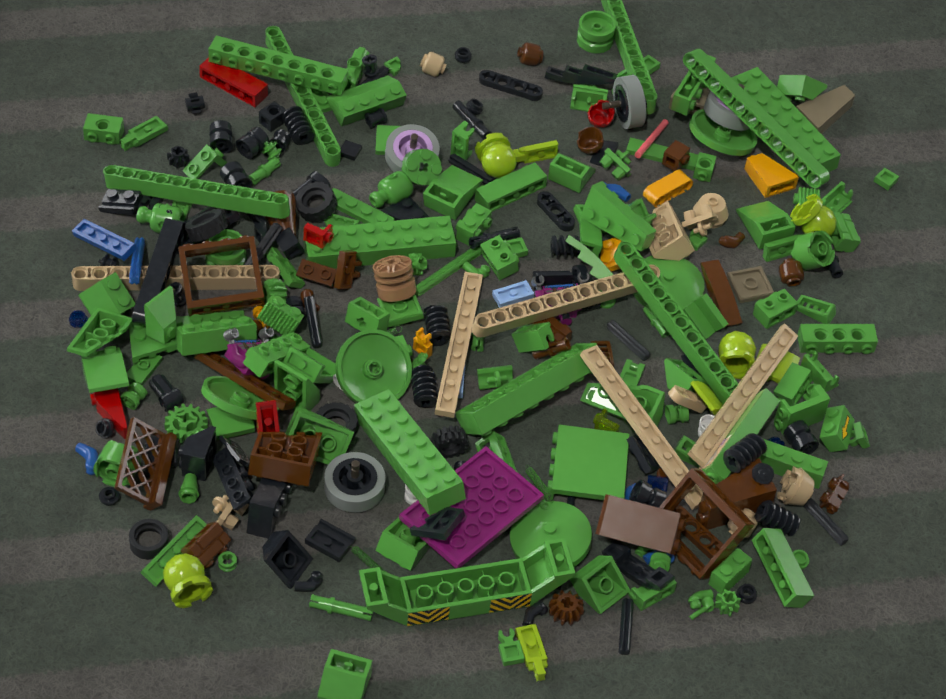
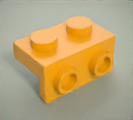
M616 237L602 241L601 261L611 272L621 269L614 260V254L618 245L623 241Z

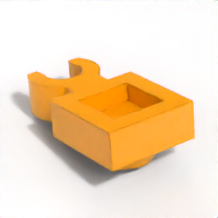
M421 327L416 331V336L413 338V349L417 353H427L428 357L426 359L432 356L433 344L430 342L432 336L430 333L425 335L423 332L424 328Z

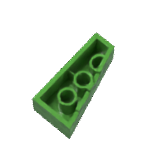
M603 181L592 185L580 217L621 241L632 243L639 251L650 247L656 230L640 215H636L628 204L623 203L614 191L611 192Z

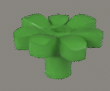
M421 352L418 354V357L411 362L412 370L416 366L426 365L427 353Z

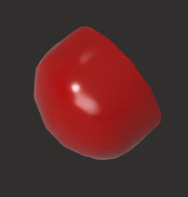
M599 100L596 104L590 106L587 117L589 122L595 127L605 128L612 123L615 109H602V103L609 101Z

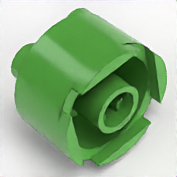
M416 149L405 155L401 170L414 185H429L433 179H438L442 167L439 157L433 151ZM420 164L424 165L423 170H419Z
M825 231L802 234L796 238L791 255L793 259L801 262L805 271L825 267L834 260L835 250H832L831 246L834 243Z
M113 440L108 441L94 464L93 470L97 477L100 475L103 478L102 482L104 484L115 487L124 444ZM131 446L134 454H137L138 449L134 446ZM136 456L139 465H141L140 457ZM129 459L127 461V466L131 472L134 471L135 468L133 466L131 459ZM127 477L123 478V486L130 485Z

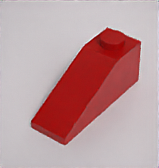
M118 388L90 394L92 406L96 405L97 412L103 418L110 419L114 429L126 439L128 428Z
M276 400L255 402L257 434L259 432H280Z

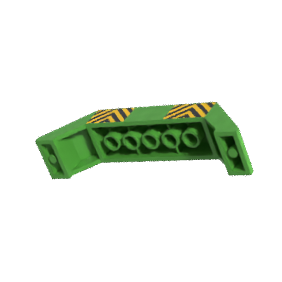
M561 538L545 541L542 546L519 559L405 577L392 575L382 571L380 567L359 570V576L368 610L405 626L529 607L574 577L575 570L566 540Z

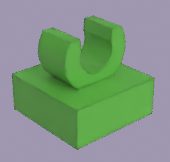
M861 422L854 423V430H852L850 437H854V439L849 441L850 446L854 447L860 444L862 448L870 447L867 431Z

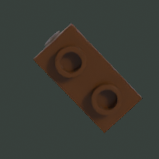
M302 259L296 276L332 287V284H335L337 269Z
M844 474L837 478L833 477L827 484L828 490L819 499L821 501L819 506L821 508L825 507L829 514H834L838 511L842 503L841 500L844 499L849 490V483L842 480Z

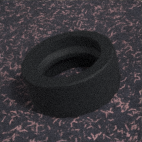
M150 518L136 522L129 532L131 551L141 559H154L169 543L166 526L162 522ZM148 531L161 535V541L154 546H141L136 540L140 534Z

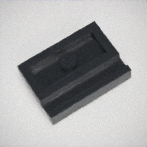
M108 189L101 201L102 205L98 208L103 213L134 215V209H137L143 195L141 191Z
M323 519L319 520L318 525H315L305 538L306 545L337 562L342 560L350 550L351 545L356 541L355 536Z

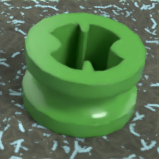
M230 551L221 553L218 557L219 568L224 572L233 571L237 566L236 555ZM227 559L228 561V559H231V564H228V562L224 564V560Z

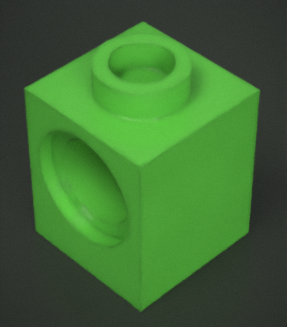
M699 152L693 178L710 182L716 156Z

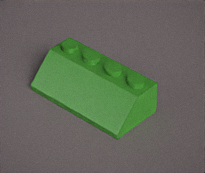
M388 75L343 91L341 96L333 94L327 96L326 99L342 127L365 119L366 113H374L379 108L388 111L402 106L407 95L400 82Z

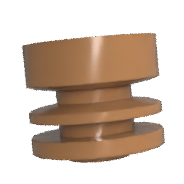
M402 255L389 256L373 264L372 268L377 282L376 289L379 299L387 302H396L408 299L416 293L417 287L413 276L412 260L409 257Z

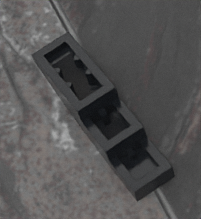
M585 64L583 70L569 65L566 66L564 71L549 66L544 78L578 85H601L614 83L618 74Z

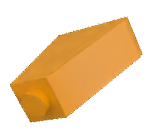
M765 154L752 155L746 160L744 169L765 198L796 189L799 177Z

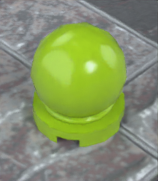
M491 133L486 135L487 138L481 143L477 142L475 153L482 163V168L489 176L501 178L513 172L517 164L516 155L510 148V142L507 137L503 136L502 133Z
M817 194L807 196L806 202L802 205L798 203L790 214L791 221L796 226H801L804 234L814 231H825L831 236L834 233L836 217L831 209L823 205V201Z
M740 331L726 334L718 346L719 359L735 379H742L755 362L756 346L753 339L745 332Z
M184 553L175 555L166 563L163 571L164 583L171 591V599L176 607H191V602L200 599L203 602L213 592L211 581L205 576L204 566L197 557Z

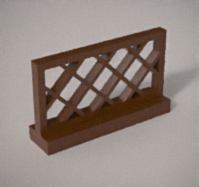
M135 417L131 418L114 489L143 503V508L151 511L161 506L177 435L171 432L165 434ZM136 426H138L143 433V435L140 437H138L135 431ZM150 435L159 438L158 445H154ZM144 437L149 446V449L144 450L140 441ZM132 442H135L139 453L134 454L131 448ZM150 450L154 456V462L152 463L146 454ZM141 455L145 466L140 467L136 456ZM129 459H131L133 466L135 468V470L131 472L127 466V461ZM145 468L148 469L151 475L149 480L146 479L142 471ZM136 472L142 482L138 485H136V482L132 476V474ZM124 477H127L131 488L122 485ZM144 486L146 497L141 495L138 487Z

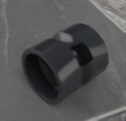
M217 120L211 123L209 126L210 147L214 150L218 148L222 153H229L233 148L232 125L224 120Z
M256 126L236 141V148L242 156L252 159L258 154V151L263 150L265 147L264 143L267 141L269 144L270 140L266 132Z
M232 161L222 167L220 176L225 184L251 188L252 180L239 162Z
M803 420L793 422L784 430L783 434L794 450L809 455L819 446L818 440Z
M641 479L634 485L629 500L659 508L665 501L667 493L658 487L652 488L650 483Z

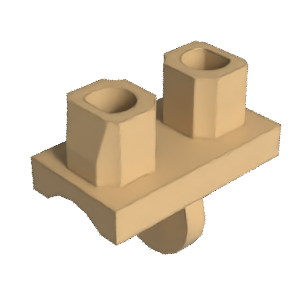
M709 204L699 207L701 215L696 217L695 210L685 211V221L682 222L683 228L693 229L694 234L700 232L702 236H706L707 229L712 228L710 222L719 219L718 214L713 212Z
M224 495L222 498L215 497L212 501L215 506L213 511L216 514L222 511L217 522L220 526L223 525L232 530L239 519L231 514V511L234 509L231 503L227 502L228 496ZM249 504L235 512L242 516Z

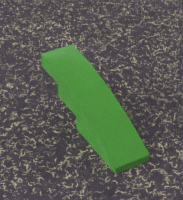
M568 236L565 242L581 251L577 258L593 267L590 275L597 279L613 275L606 265L585 245L572 236Z

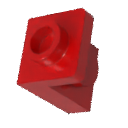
M307 223L304 226L303 240L323 249L334 237V233H332L333 225L328 224L323 230Z

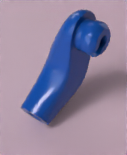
M605 183L606 187L611 192L614 191L621 200L627 202L631 198V194L620 185Z
M80 442L76 445L75 451L85 459L86 473L95 475L93 467L98 459V453L94 448Z

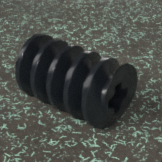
M299 106L288 108L284 112L282 119L293 142L296 145L309 144L313 141L315 134L302 108Z
M555 235L551 237V257L555 253L558 259L560 253H562L563 257L566 258L567 254L570 253L571 258H574L575 253L579 255L581 251L566 243L563 235H560L558 240ZM574 235L573 238L580 242L579 237Z
M441 305L427 306L424 309L427 334H431L430 342L433 346H442L451 338L448 309Z
M429 365L416 366L413 368L411 375L413 401L418 407L432 408L436 406L438 399L436 374Z
M749 433L724 452V464L730 471L739 473L746 466L750 465L751 462L766 453L767 445L762 437L755 433Z
M771 500L763 501L757 508L754 516L756 522H761L762 525H767L768 528L781 529L783 534L793 536L800 525V517L797 514Z

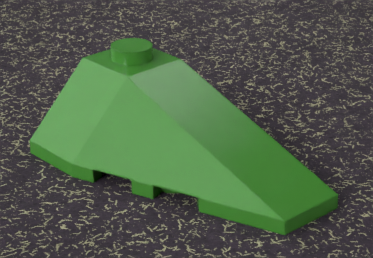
M96 308L70 343L67 351L85 357L126 332L132 324V318Z

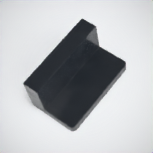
M533 271L532 275L533 277L535 276L537 283H540V275L544 277V283L541 287L545 285L571 284L573 280V273L570 271Z

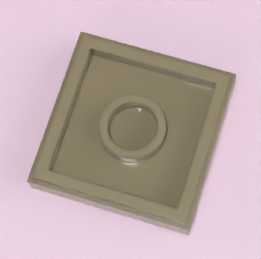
M762 266L727 272V278L739 303L765 299L774 292Z

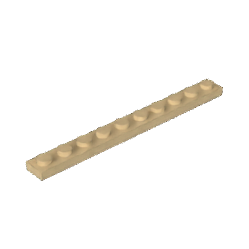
M464 273L435 415L451 418L455 416L472 333L471 328L476 314L483 279L482 274Z
M785 323L779 327L688 452V455L701 467L708 463L797 339L798 335Z
M596 345L583 350L580 357L676 487L689 472L688 468L600 348ZM695 484L684 497V500L692 510L699 507L703 491Z

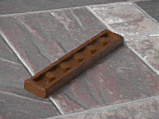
M215 352L195 354V359L228 377L265 401L276 400L277 407L282 411L295 408L296 401L253 375H244L230 361Z

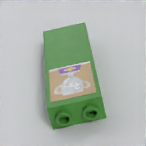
M767 388L757 393L708 463L703 467L700 466L698 469H702L715 484L727 478L731 471L724 464V452L749 433L758 434L780 400Z

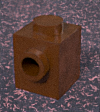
M675 140L664 151L662 164L674 171L679 170L683 165H687L690 160V147Z

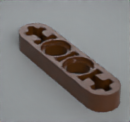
M678 505L673 512L685 515L686 526L693 525L696 528L693 532L685 528L681 533L711 560L724 544L685 508ZM706 538L710 541V544L704 545L700 542V539Z

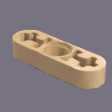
M675 385L668 392L671 399L679 405L702 413L707 408L699 396L692 391Z

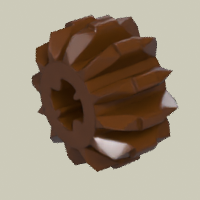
M561 590L559 594L554 593L551 601H549V614L554 616V622L561 620L562 626L565 622L571 626L573 621L578 622L584 613L583 600L579 599L578 594L572 595L571 590L568 593Z

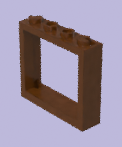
M244 235L235 239L224 238L215 242L204 241L201 244H185L178 247L189 316L265 305L254 236ZM250 248L257 291L192 301L186 262L187 257Z
M691 468L659 508L674 511L694 485L697 484L738 527L706 566L681 541V547L679 551H676L679 561L687 564L691 569L692 575H696L699 579H709L710 574H712L711 572L731 554L755 524L702 469Z

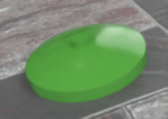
M704 109L698 110L692 115L689 123L691 132L700 142L711 149L734 156L747 155L755 149L757 136L751 129L740 131L721 126L713 121L705 113Z
M653 256L644 259L648 265H655L659 268V280L682 310L696 298L703 295L705 287L703 276L698 268L684 258L680 261L656 259ZM639 292L633 293L640 304L644 307L648 305Z
M369 329L354 334L344 342L337 354L335 371L341 389L355 403H359L388 389L398 400L410 384L412 364L409 353L400 340L388 332Z
M225 376L208 377L204 380L201 388L203 396L209 402L224 411L244 418L257 420L255 402L265 401Z
M546 501L549 506L547 507L545 503L542 504L545 509H542L537 504L512 525L510 542L512 551L517 559L523 558L539 548L545 541L565 538L573 567H575L586 557L591 547L592 531L587 517L576 507L564 502Z

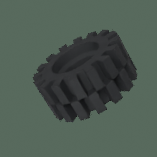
M449 425V428H446L444 426L442 427L443 430L437 429V433L434 432L432 434L431 442L445 459L448 457L453 458L455 455L459 457L460 453L464 454L465 450H468L469 443L466 432L462 427L459 428V426L455 425L453 428L452 425Z

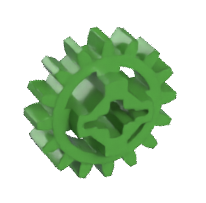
M182 404V408L174 406V412L169 410L168 416H165L164 423L167 434L171 432L177 435L176 440L180 439L182 444L187 437L195 434L197 430L207 429L208 418L205 417V411L200 412L199 406L194 409L192 404L189 407H185V404Z

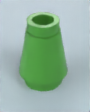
M192 473L185 475L178 493L181 501L187 504L194 503L199 497L197 477Z

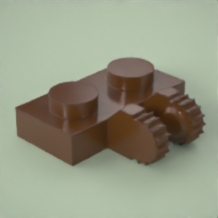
M339 251L334 288H351L353 278L360 277V272L354 270L355 266L362 265V261L356 260V251Z

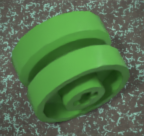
M594 10L583 14L579 19L578 45L590 53H603L611 49L616 29L614 18L603 11Z
M224 229L219 234L205 241L215 242L224 238L235 239L240 238L242 235L237 231ZM246 249L205 255L206 265H244L246 263Z

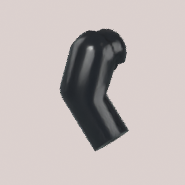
M313 571L307 581H295L294 592H313L322 584V573L320 571Z
M537 601L525 610L523 626L532 625L537 614L542 616L547 613L548 607L544 605V602Z

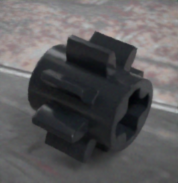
M197 92L188 94L189 98H185L187 112L192 111V114L201 113V109L205 108L203 96H198Z
M181 146L171 148V153H167L169 165H173L176 168L186 167V162H190L188 149H184Z

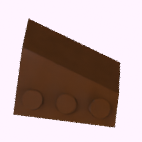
M259 432L250 455L248 475L293 483L299 486H309L316 465L323 432H315V435H305V432H297V435H286L284 432Z

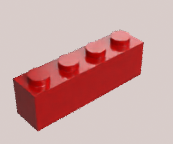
M209 57L199 65L200 78L253 107H257L268 96V84L243 70L209 62Z

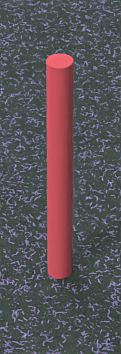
M663 119L635 152L636 158H641L669 124L668 120Z

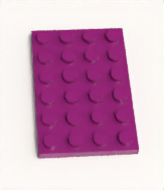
M486 446L455 470L463 481L466 499L450 507L464 509L465 517L446 540L420 537L455 568L462 567L544 499L542 492ZM418 500L399 514V519L409 528L414 525L420 527L426 524L425 519L429 517V514Z

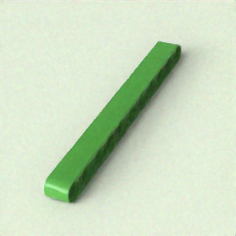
M601 0L605 13L611 15L616 22L614 39L628 75H635L639 79L647 101L646 114H652L656 109L657 93L622 0Z
M277 26L268 27L266 29V45L268 49L293 55L281 29ZM284 81L296 106L302 108L315 134L313 140L325 164L330 167L338 166L341 157L340 146L311 89Z
M695 49L684 55V65L809 186L818 188L829 181L830 174L828 170L703 50Z
M109 165L103 169L108 189L141 191L142 195L279 219L286 218L291 213L289 198L286 194L117 165Z
M628 241L621 242L614 254L615 262L722 404H724L737 387L738 382L634 245Z

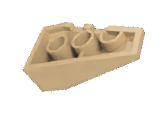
M667 200L655 208L653 213H656L657 217L652 219L651 224L656 230V234L649 247L652 256L656 259L678 261L688 257L695 250L670 202Z

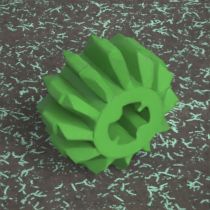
M276 278L267 279L263 282L265 304L271 295L283 298L286 303L287 288H285V282Z

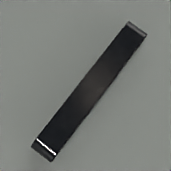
M165 218L133 310L132 323L146 325L144 305L165 290L178 247L184 234L185 221Z

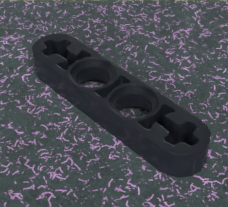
M483 70L479 73V83L484 86L531 101L542 99L543 89L538 85L490 70ZM499 82H506L507 84L500 85ZM515 87H522L523 89L516 90Z

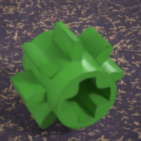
M422 253L408 254L412 260L413 275H423L422 270L427 269L426 258L422 256Z
M724 589L722 595L717 593L714 607L719 608L721 615L724 613L730 617L733 611L738 613L741 598H737L735 591L732 592Z

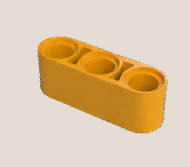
M679 169L647 186L643 191V196L657 208V205L671 200L672 197H677L684 193V190L688 191L692 187L693 181Z

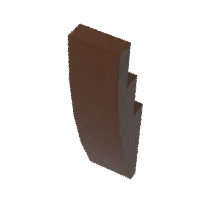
M719 260L701 262L700 265L709 297H712L713 303L728 322L724 328L741 325L742 319L735 297Z

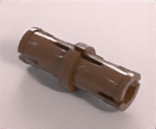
M568 338L556 342H548L549 348L532 351V354L537 360L546 356L553 357L559 352L570 350L571 343Z

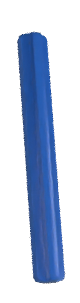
M136 237L134 240L137 249L132 254L129 283L131 285L134 283L137 285L140 282L145 239L143 237Z

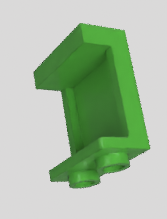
M290 347L283 361L285 365L307 377L312 383H332L333 375L336 374L335 363L311 348H308L306 353H303L295 347Z
M819 384L813 387L809 400L793 406H789L785 399L780 400L774 418L775 428L783 434L790 424L798 420L805 421L808 426L823 421L830 397Z

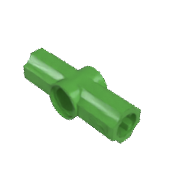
M363 47L355 49L352 58L347 61L348 83L345 90L356 87L358 81L363 77L365 66L362 63V58L369 55V52Z

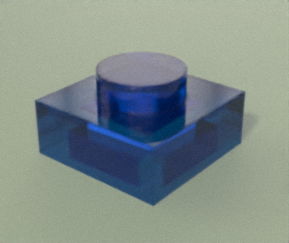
M648 475L647 482L652 485V488L658 487L667 493L668 477Z

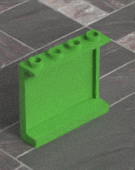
M559 425L558 432L553 433L552 444H556V448H552L551 460H554V464H550L549 476H552V480H548L547 487L553 494V497L554 494L604 500L605 494L624 499L628 442L626 439L629 438V434Z

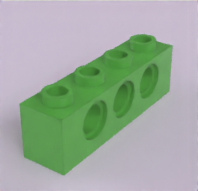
M800 324L797 333L800 353L813 354L814 351L827 354H869L875 352L878 343L874 324Z

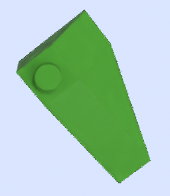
M600 383L587 384L580 399L581 402L628 422ZM626 384L655 425L658 426L663 415L665 392L648 385L631 386Z

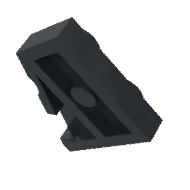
M410 196L397 204H392L381 210V212L395 218V221L429 217Z
M632 435L626 439L629 450L632 454H635L638 466L645 474L653 473L659 469L658 462L638 435Z
M446 507L438 511L436 514L425 519L426 524L420 527L412 526L410 528L411 536L446 540L465 517L464 509Z

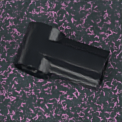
M156 374L149 381L150 388L158 397L161 407H165V412L173 409L174 406L184 403L180 390L173 388L164 375Z

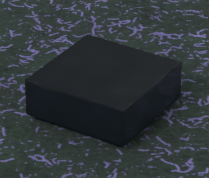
M345 140L340 148L341 157L355 161L362 150V145Z

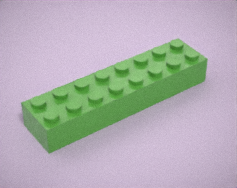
M758 67L732 77L737 84H743L745 86L744 91L822 164L828 172L837 169L841 154Z
M450 215L333 226L332 233H334V237L323 249L303 240L306 260L334 269L337 268L339 251L342 250L356 251V260L362 261L361 266L373 265L378 260L389 256L402 255L409 257L408 254L422 253L426 260L455 257L456 240Z
M576 343L571 346L570 350L556 354L455 412L460 426L465 430L466 434H472V436L489 435L495 427L506 425L508 423L507 420L520 417L526 409L537 407L539 405L538 402L554 397V393L568 389L569 384L582 381L585 375L593 373L580 357V354L583 350L597 344Z
M389 389L354 404L359 425L429 516L466 499L462 479Z

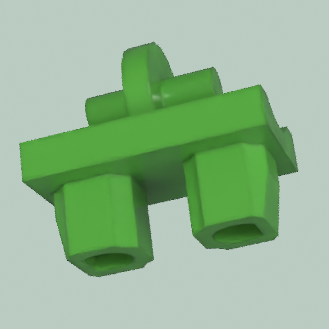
M607 148L604 151L605 156L600 161L601 166L607 170L613 164L616 169L611 174L617 181L625 176L628 178L631 175V169L627 166L632 162L628 158L630 152L627 150L622 153L618 150L615 154Z
M512 365L477 369L478 388H499L513 380Z

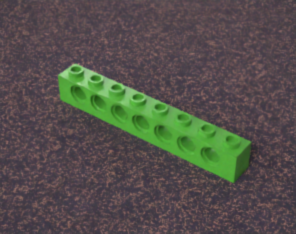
M215 36L208 48L209 62L341 96L348 83V69L248 43Z

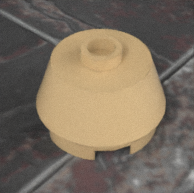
M715 193L703 195L693 207L696 217L701 215L699 207L709 204L713 212L718 214L719 218L710 222L712 228L722 226L728 218V209L724 198Z
M793 466L792 471L787 470L780 481L783 484L781 492H777V498L782 500L784 504L803 506L813 494L814 480L802 468Z

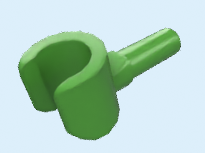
M710 596L701 600L703 607L689 616L691 620L704 612L708 613L714 610V601Z

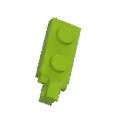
M557 140L514 149L516 162H524L526 164L555 158L558 154Z
M536 624L515 628L517 640H520L525 657L526 667H528L529 671L533 670L536 681L545 680L546 672L544 668L548 666V658Z

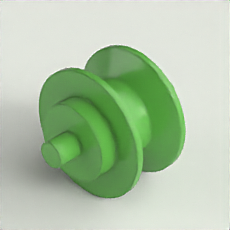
M266 141L262 153L269 155L267 160L273 157L280 159L279 155L282 148L277 149L275 147L277 142H270L268 144Z
M655 552L650 558L649 566L655 570L661 567L669 571L670 556L664 552Z

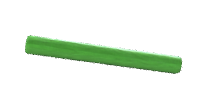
M470 248L418 283L415 294L421 296L462 268L465 262H471L482 254L481 248Z

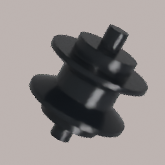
M106 254L102 260L99 259L98 261L100 266H121L119 265L118 257L114 256L113 259H110L109 254Z
M758 463L752 469V477L760 484H768L774 477V470L768 464Z

